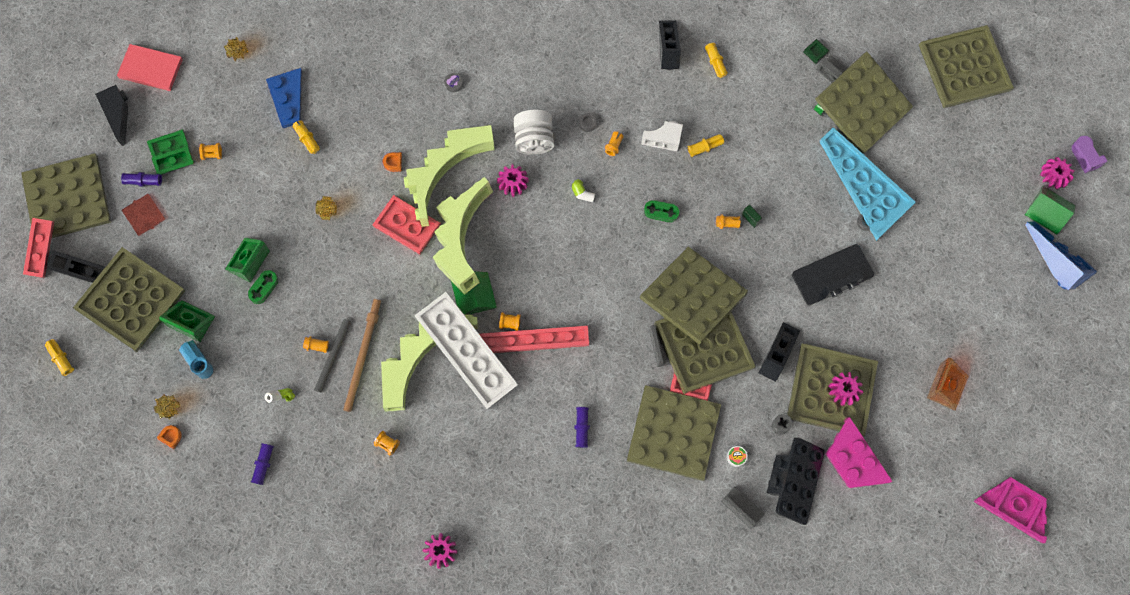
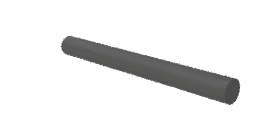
M343 320L314 391L322 392L351 321Z

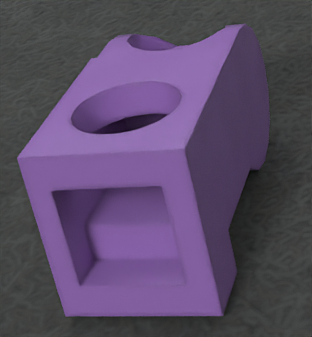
M1081 136L1073 143L1072 152L1085 174L1102 167L1107 162L1104 155L1099 157L1093 147V140L1090 137Z

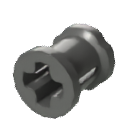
M786 414L778 415L773 420L772 430L779 435L787 433L792 427V419ZM781 422L785 423L786 425L783 427L779 426L778 423Z

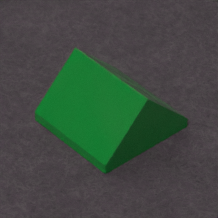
M1042 186L1024 215L1057 235L1073 216L1076 205Z
M244 238L225 270L251 283L270 250L262 240Z
M474 271L480 283L465 295L451 281L457 307L464 315L497 308L488 272Z
M181 300L163 313L159 320L167 327L201 342L215 316Z

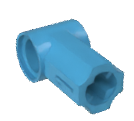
M191 340L181 345L179 352L190 366L191 371L199 378H209L213 374V366L207 361L196 343ZM205 365V368L199 371L200 366Z

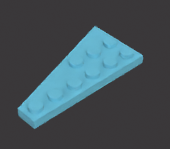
M834 127L821 138L820 144L877 241L916 202Z

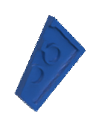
M301 68L266 79L283 129L293 126L295 122L299 124L298 121L301 120Z

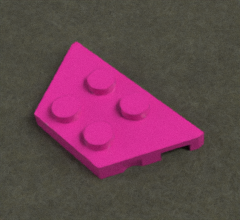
M845 418V423L840 432L836 434L833 444L826 452V456L846 486L854 488L891 483V478L851 418Z
M1012 477L1007 478L974 500L976 504L1040 543H1046V498Z

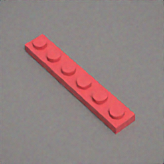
M588 326L479 334L493 353L589 346Z

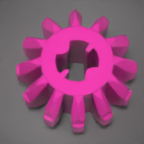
M1056 157L1054 160L1052 158L1049 159L1041 167L1042 172L1040 176L1045 177L1043 182H1049L1048 188L1054 185L1055 189H1059L1060 187H1066L1073 180L1074 177L1072 175L1075 170L1070 169L1072 164H1067L1066 159L1061 161L1059 157Z
M513 164L511 169L505 166L504 172L499 171L497 183L500 184L499 190H504L505 195L511 192L513 197L515 192L521 195L522 189L526 190V184L529 182V178L526 177L527 172L521 171L522 168L520 166L515 169Z
M841 372L838 377L834 376L832 378L833 383L829 384V388L833 390L829 392V395L836 396L833 400L834 402L841 400V406H844L846 402L851 406L853 401L858 402L860 400L858 395H862L863 391L859 388L863 383L856 382L858 376L851 378V372H848L846 376ZM845 386L849 388L847 392L843 390Z
M442 533L439 534V540L432 535L433 543L426 540L425 544L429 548H423L422 550L424 553H429L424 557V560L427 561L432 558L429 563L431 567L437 561L438 569H441V562L446 567H449L447 559L454 562L455 558L450 555L458 553L457 550L450 549L456 543H449L451 539L449 535L444 541ZM442 546H444L445 548L443 550L445 551V553L443 555L439 554L438 556H436L435 554H437V552L435 551V549L437 547L441 548Z

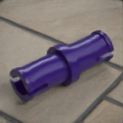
M139 172L138 174L122 173L121 182L123 185L130 184L138 185L139 187H144L145 185L161 186L162 175L145 174V172Z
M576 407L577 417L576 425H574L576 430L575 447L588 448V430H590V425H588L589 408Z
M261 443L258 459L254 462L256 466L251 483L264 484L267 468H270L271 465L269 461L274 446Z

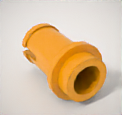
M617 131L612 133L609 143L605 145V152L610 156L618 154V148L624 138L622 133L617 138L619 133Z
M721 214L716 217V227L723 229V227L740 228V216H724Z
M312 336L305 337L303 348L307 351L315 350L327 353L329 341L314 339Z

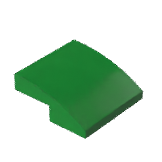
M183 129L147 141L157 174L162 175L194 164Z

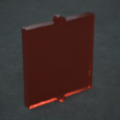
M146 194L137 201L133 200L132 204L121 210L138 236L149 229H154V226L165 220L149 194Z

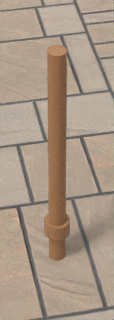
M378 299L373 300L371 311L366 318L367 326L343 409L347 412L352 410L373 329L378 322V311L381 301Z

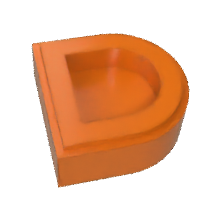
M402 152L386 154L383 158L384 168L390 172H401Z
M169 425L162 429L157 439L170 448L175 449L181 440L182 433L176 426Z

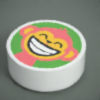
M740 446L732 447L727 453L729 464L734 467L742 466L747 461L746 450Z

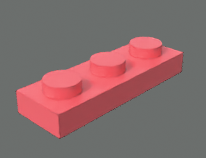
M32 218L23 275L45 278L54 221Z

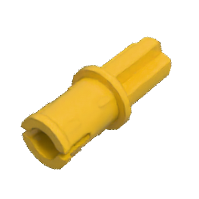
M715 43L707 44L705 50L710 58L709 63L713 65L717 76L723 78L728 73L722 61L723 56L719 54Z
M302 120L298 121L300 126L295 122L293 129L299 135L300 142L304 143L311 154H316L320 147L314 140L313 133L308 131Z
M720 134L709 139L703 138L702 141L687 146L688 152L691 157L703 152H710V149L723 145L724 138Z
M48 340L45 347L52 357L51 361L57 365L62 376L72 373L74 368L66 358L67 354L61 350L56 340Z

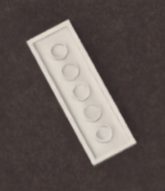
M447 292L443 293L415 315L486 409L518 385Z

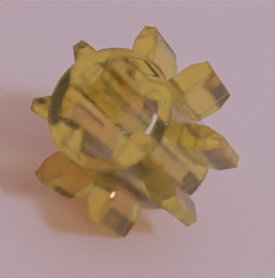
M238 37L231 40L228 39L227 45L224 46L227 51V57H233L234 61L240 58L244 59V54L248 53L245 41L242 40L240 42Z
M322 196L321 201L317 200L316 214L320 215L322 220H330L332 216H336L337 202H333L332 197Z
M163 394L162 397L155 400L157 405L153 408L155 413H158L160 419L163 417L171 419L175 414L178 415L176 408H179L180 404L179 401H176L174 395L167 396Z

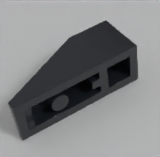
M677 20L659 21L661 69L673 70L680 67L681 48Z
M114 85L95 95L115 138L121 146H124L126 144L128 105L126 100H128V97L124 90L120 91L117 85Z
M53 250L46 269L93 283L105 266Z
M784 322L782 323L758 372L759 374L775 382L777 381L786 365L800 330Z

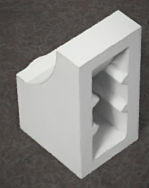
M665 121L664 125L657 130L644 131L641 144L677 151L683 124H679L676 121Z

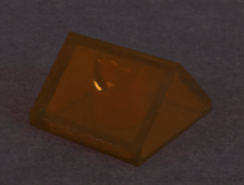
M947 358L940 363L927 398L952 410H956L968 375L952 358Z

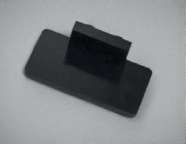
M858 244L849 246L792 273V278L807 305H813L831 296L832 298L837 297L843 293L842 291L855 289L860 286V283L874 276V272Z
M799 437L793 439L790 455H776L767 493L779 496L776 506V513L801 525H806L824 457V449Z

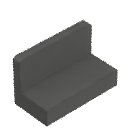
M830 55L827 59L824 57L819 62L816 70L832 83L847 68Z
M651 325L649 333L657 367L671 365L655 325Z
M734 487L721 501L750 529L765 514L737 487Z

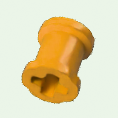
M200 144L199 153L201 160H206V158L221 159V144Z
M501 312L499 329L510 328L519 331L521 314L514 316Z
M381 431L374 441V446L384 449L388 452L389 456L394 454L400 444L398 439H392L386 435L385 431Z

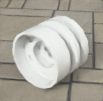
M527 110L514 116L515 145L519 153L527 155L542 154L554 148L553 132H551L553 127L552 115L544 110Z

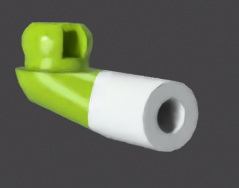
M579 179L575 180L572 183V190L576 198L594 202L595 193L587 192L583 182Z
M290 388L265 394V400L268 403L284 398L287 402H290L295 398V394Z

